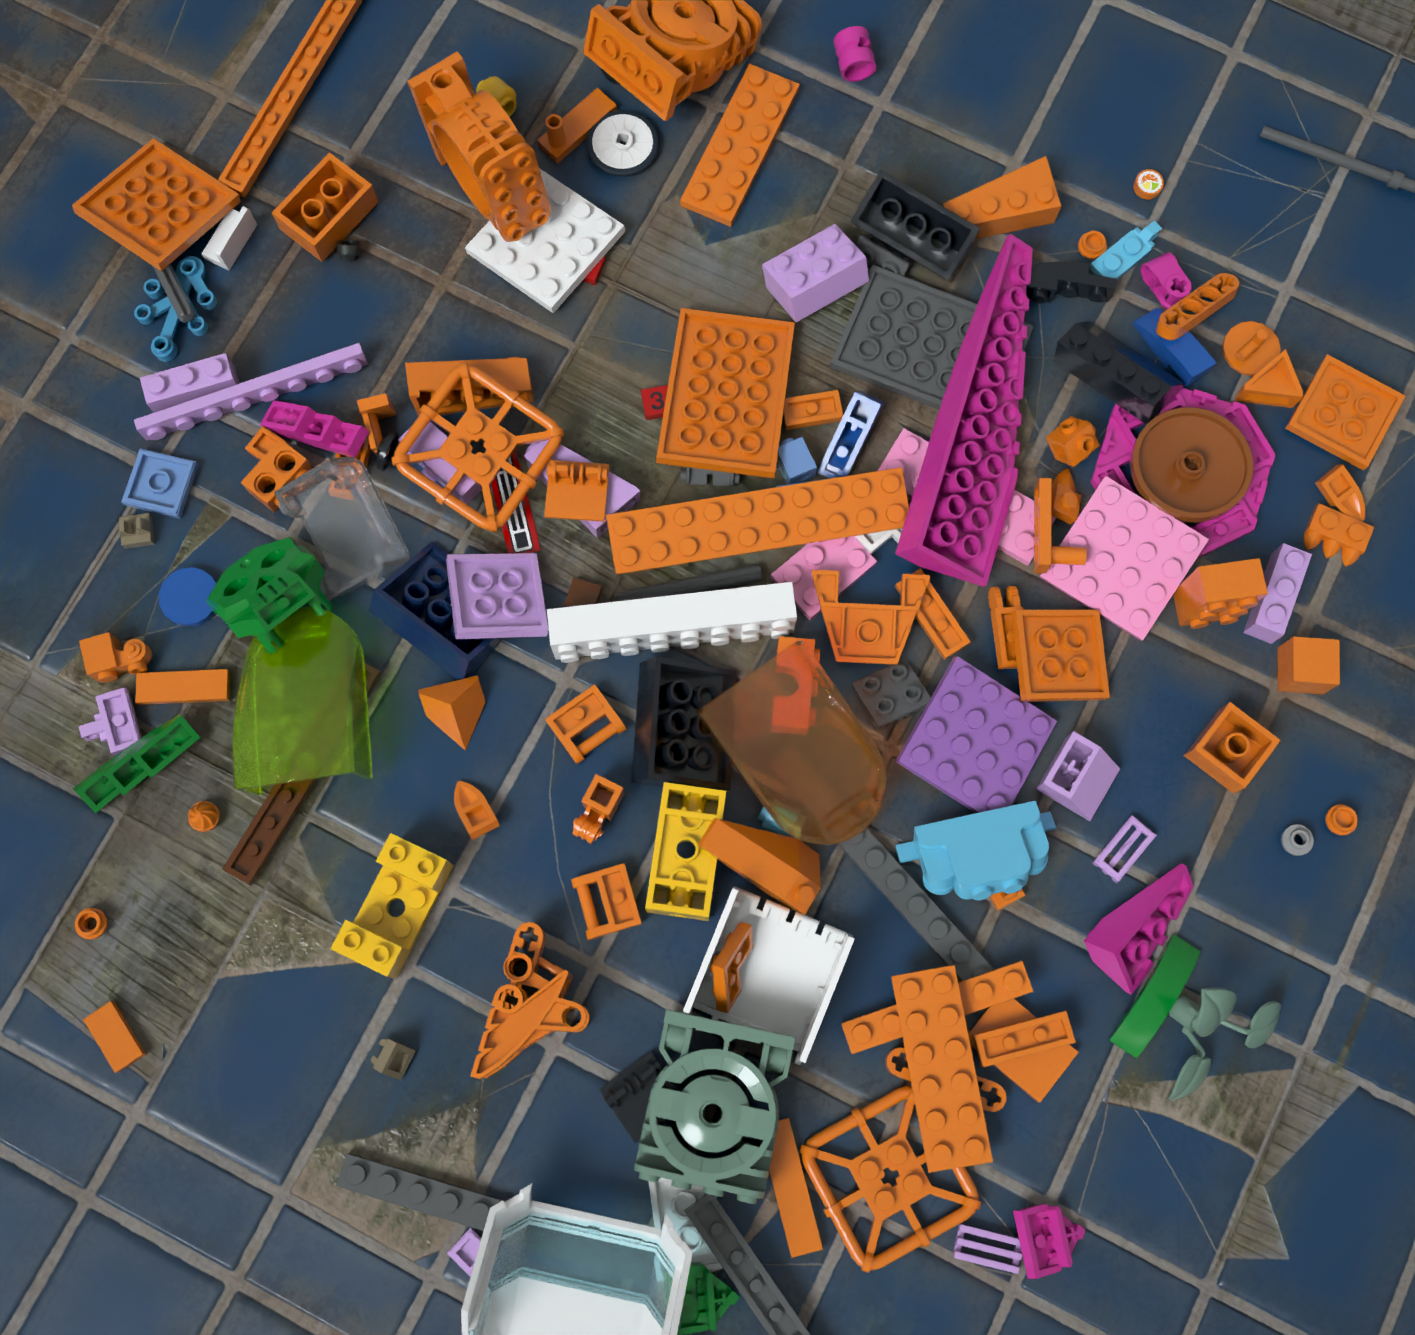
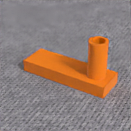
M596 88L563 118L557 114H551L546 118L547 132L537 140L538 147L558 164L587 138L589 130L607 113L616 111L617 105L599 88Z
M1039 478L1034 488V573L1046 574L1051 564L1085 566L1087 559L1086 547L1051 546L1052 478Z

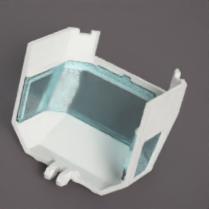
M532 1184L521 1189L520 1193L506 1202L501 1201L490 1208L461 1309L462 1335H677L693 1253L686 1242L681 1240L673 1228L674 1224L666 1213L663 1228L659 1229L531 1200Z

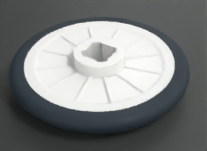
M616 110L607 113L589 130L586 148L591 161L598 169L613 176L626 177L638 174L652 164L659 150V136L654 125L645 116L630 110ZM622 141V142H625V143H627V144H626V145H623V144H620L619 142Z

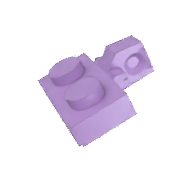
M126 687L95 696L100 713L94 715L95 721L79 726L82 738L86 741L100 738L101 742L107 741L110 753L114 756L142 738L130 692Z

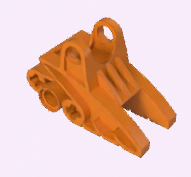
M533 922L521 924L514 934L508 957L503 966L504 973L511 982L501 986L494 995L492 1006L495 1007L489 1011L485 1028L488 1030L483 1032L478 1051L481 1053L476 1055L470 1077L478 1079L489 1078L505 1068L526 1048L552 1032H580L589 1024L590 1015L588 1010L581 1004L564 999L573 974L542 958L546 935L544 930ZM531 929H534V934L538 936L537 942L531 941L528 949L529 952L534 953L533 958L518 952L519 948L524 951L526 950L527 941L523 939L524 933L530 934ZM521 961H526L528 965L526 974L517 977L515 973L516 965ZM538 967H543L556 977L551 981L546 980L538 975ZM526 985L540 990L529 997L522 987ZM508 995L518 998L516 1006L506 1002ZM572 1009H578L581 1013V1020L576 1026L571 1027L566 1020L567 1014Z

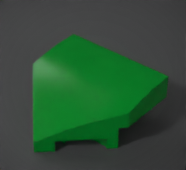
M692 1262L690 1265L677 1335L703 1332L709 1328L714 1332L717 1328L716 1323L731 1304L734 1306L740 1298L733 1289L701 1262ZM668 1267L669 1295H670V1291H671V1286H672V1281H673V1276H674V1275H673V1273L671 1272V1270H670L669 1267Z

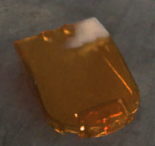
M794 642L696 711L771 818L792 837L814 844H837L861 833L877 816L883 803L885 783H887L883 758L864 727L805 642Z

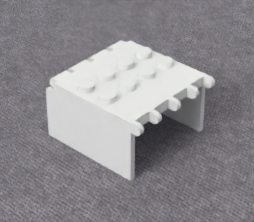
M734 886L693 984L683 1013L691 1015L694 1007L713 1015V1020L720 1018L732 1024L796 1037L793 1050L798 1051L795 1056L794 1063L801 1065V1062L806 1063L855 938L853 935L828 924L824 925L821 935L815 932L820 921L797 911L792 923L788 922L786 919L790 909L768 899L763 910H759L757 906L761 898L760 896ZM739 922H744L752 925L753 949L740 968L742 991L729 1013L716 1010L715 995L712 993L714 984L713 973L710 972V965L713 957L723 949L727 935L730 932H734Z

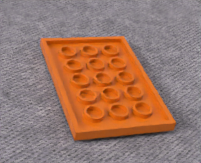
M686 308L680 309L656 463L775 478L795 322Z

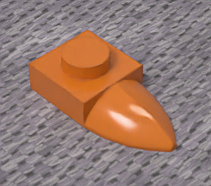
M1336 465L1315 482L1330 506H1336L1343 514L1359 521L1365 520L1363 495L1344 465Z
M1069 468L1061 471L1053 480L1051 515L1068 524H1072L1078 518L1082 495L1076 493L1075 482Z
M458 781L454 791V804L470 838L474 840L499 827L500 825L495 814L480 790L467 782Z

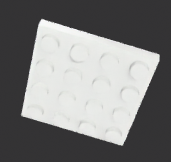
M540 169L551 206V214L548 221L544 225L538 226L525 234L521 239L512 242L505 241L499 234V231L488 221L465 249L467 254L554 313L625 233V227L622 223Z

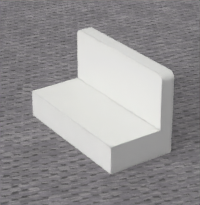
M243 206L240 212L232 209L224 216L202 252L205 260L230 271L257 226L248 208Z

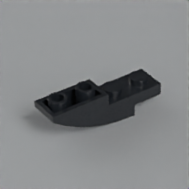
M1058 261L1033 264L1031 267V282L1027 285L1026 295L1029 300L1038 304L1051 303L1055 293L1066 298L1081 297L1097 303L1109 302L1116 289L1117 279L1088 274L1089 263Z

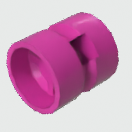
M853 26L843 29L836 34L833 43L839 59L838 64L842 78L849 82H856L873 75L877 65L867 29L862 26Z

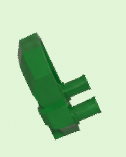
M292 537L252 549L225 569L206 599L207 604L214 613L221 617L238 638L250 635L255 636L268 654L277 652L271 641L279 649L284 643L273 628L307 602L317 616L326 614L321 605H324L328 611L333 606L332 602L320 588L321 581L326 572L314 555L304 546L297 545Z

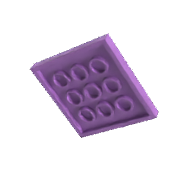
M953 657L895 762L975 813L1012 806L1057 721L1029 702H1021L1020 696L960 657Z

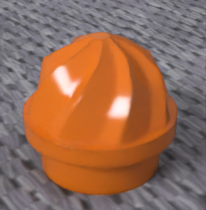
M209 801L197 802L188 813L189 824L193 829L200 832H208L214 829L220 820L218 807Z

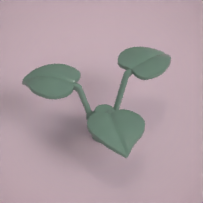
M1225 988L1201 989V1007L1186 996L1179 997L1169 1014L1170 1017L1184 1026L1182 1033L1191 1040L1197 1050V1055H1192L1182 1067L1168 1099L1174 1101L1192 1094L1204 1083L1209 1073L1211 1059L1205 1056V1050L1194 1036L1193 1031H1196L1201 1037H1206L1212 1034L1221 1024L1248 1035L1245 1045L1248 1048H1257L1263 1045L1273 1034L1279 1020L1281 1004L1277 1001L1265 1003L1253 1016L1250 1027H1241L1225 1020L1229 1017L1236 1004V994L1231 990Z

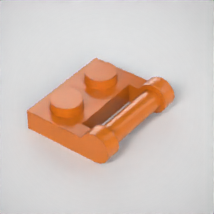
M595 684L545 718L546 723L576 764L583 761V756L616 733L621 734L627 730ZM606 716L610 721L608 725L577 747L571 741L573 738Z
M625 863L571 879L573 889H577L588 930L585 933L587 940L597 939L608 934L642 925ZM593 883L598 884L608 919V924L601 926L599 925L589 885Z

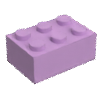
M836 224L762 264L766 288L795 322L869 282L866 256Z

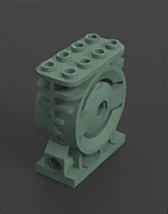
M666 1010L659 1051L668 1064L658 1075L650 1093L633 1170L640 1172L639 1179L658 1182L660 1177L672 1180L671 1186L690 1190L693 1184L705 1187L704 1193L723 1197L725 1191L737 1194L736 1200L756 1204L757 1198L764 1199L778 1127L779 1106L774 1086L788 1077L796 1037ZM694 1029L721 1035L725 1041L724 1047L705 1048L690 1053ZM735 1038L759 1044L763 1042L759 1068L742 1054L729 1050L730 1042ZM668 1051L681 1053L680 1058L674 1062ZM707 1069L723 1070L738 1077L748 1087L754 1100L768 1103L769 1110L749 1106L748 1099L742 1088L733 1080L721 1075L701 1076L690 1082L683 1091L665 1088L667 1081L681 1084L687 1077L698 1071ZM765 1072L778 1074L779 1076L768 1082ZM708 1104H717L721 1108L722 1118L719 1121L709 1122L704 1117V1108ZM660 1118L676 1121L682 1137L694 1148L705 1152L725 1151L737 1144L743 1136L760 1139V1142L757 1146L745 1143L737 1151L724 1157H702L686 1149L675 1136L672 1127L661 1125Z

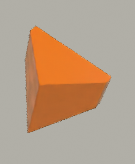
M1287 350L1282 351L1245 383L1235 395V401L1294 408L1303 398V390Z
M478 675L419 689L418 693L426 717L466 751L486 703Z

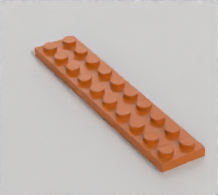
M900 467L608 514L606 518L616 575L903 529L909 505L903 469Z

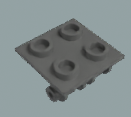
M906 659L899 661L897 665H890L852 683L853 688L872 717L870 720L875 730L878 728L883 730L885 726L894 723L895 720L900 722L902 717L907 719L915 712L924 711L931 698Z

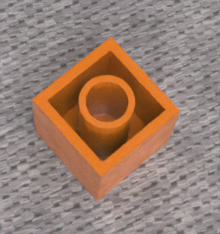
M1293 636L1278 647V691L1323 695L1340 685L1339 640Z

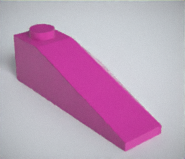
M1178 865L1102 918L1084 940L1092 962L1126 993L1132 995L1150 972L1154 964L1150 958L1156 946L1164 945L1167 936L1164 934L1169 921L1178 918L1194 887L1186 865Z

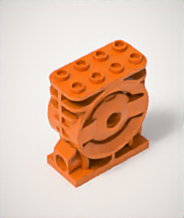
M631 0L627 7L612 5L607 9L598 4L590 12L583 53L660 118L667 121L673 117L675 106L688 98L692 92L709 88L720 79L724 70L731 69L734 65L742 62L744 58L754 53L762 29V22L759 13L743 0Z
M458 51L408 80V85L437 160L442 166L446 163L448 164L467 197L477 210L499 231L501 237L507 242L517 241L538 226L544 225L551 214V206L535 152L525 142V139L518 132L508 114L486 90L474 92L464 59Z

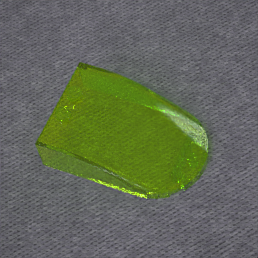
M312 607L299 608L273 628L284 643L279 649L271 641V644L277 650V652L268 654L256 637L253 638L246 654L234 714L233 768L234 787L236 790L259 796L262 795L261 786L350 773L367 780L373 779L363 649L354 630L335 614L324 610L326 612L325 615L317 616Z

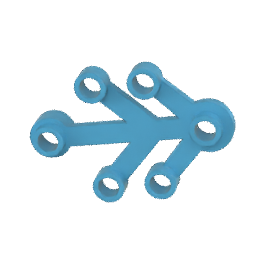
M189 256L183 258L177 264L175 274L195 312V319L188 321V328L194 335L202 336L207 332L208 324L199 316L188 296L193 285L198 293L197 302L205 310L213 309L217 305V298L208 290L203 281L205 277L203 262L197 257ZM149 279L143 286L146 294L152 299L160 298L165 291L160 280L158 281L157 279ZM157 286L155 291L150 292L152 287ZM168 296L151 306L141 304L134 311V316L141 324L147 325L153 322L155 317L169 310L161 335L155 337L151 343L152 353L162 362L173 360L178 353L177 345L172 340L179 323V318ZM211 297L210 301L203 303L205 298ZM144 312H148L145 317H141ZM197 323H202L199 328L194 329Z

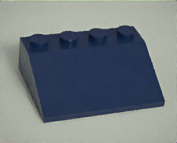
M431 542L373 590L369 612L456 679L461 680L468 678L475 672L503 638H455L446 565L448 553Z

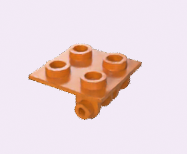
M550 460V463L547 464L548 483L544 518L604 522L610 465Z

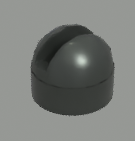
M352 239L337 241L339 257L345 262L357 260L361 252L360 241Z

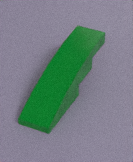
M179 714L117 754L75 786L73 790L96 814L120 793L123 796L148 775L151 778L154 777L201 737Z

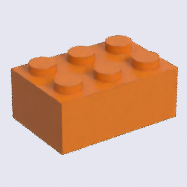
M329 152L275 208L272 215L283 233L323 262L337 247V241L344 240L378 204V199L371 183Z
M1260 558L1199 566L1178 586L1173 594L1179 625H1190L1191 629H1198L1208 626L1209 622L1220 621L1221 625L1232 624L1239 621L1238 618L1247 614L1250 608L1259 605L1258 602L1268 594Z

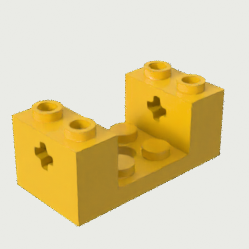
M664 782L645 906L647 913L709 921L717 858L698 846V843L714 818L723 820L726 791ZM684 841L693 843L696 848L695 854L687 859L680 857L677 853L678 845Z
M390 833L376 860L377 863L382 865V868L354 922L344 921L330 949L386 977L397 979L454 865L448 860ZM400 899L405 904V911L402 915L393 917L389 913V905L392 901Z

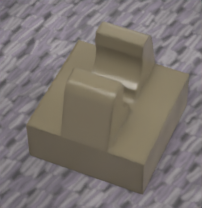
M149 513L119 517L121 546L128 549L155 545L153 517Z
M381 1039L379 1044L384 1047L379 1057L372 1056L373 1069L401 1080L416 1050L391 1039Z

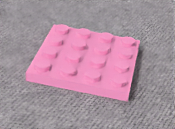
M1105 476L1060 544V546L1086 547L1087 559L1085 566L1051 564L1047 573H1041L1039 577L1087 608L1099 610L1100 616L1140 641H1143L1209 539Z

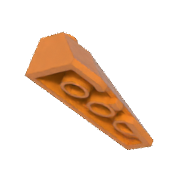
M714 818L698 843V846L783 906L801 914H806L821 889L819 854L797 838Z

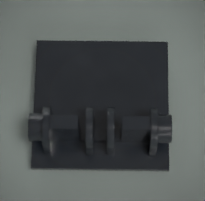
M652 1051L599 1089L604 1096V1100L612 1108L634 1143L641 1139L642 1126L645 1120L650 1093L655 1080L663 1070ZM667 1081L665 1088L677 1090L673 1082ZM660 1118L661 1124H663L665 1121L668 1120V1119Z

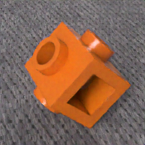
M1073 416L1062 421L1054 431L1046 436L1055 460L1072 467L1086 459L1090 453L1100 446L1095 436V427L1089 421Z

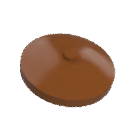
M1184 407L1172 409L1156 416L1142 429L1131 452L1130 469L1134 484L1144 500L1179 521L1205 522L1225 515L1243 498L1252 480L1253 458L1245 437L1229 420L1206 409Z

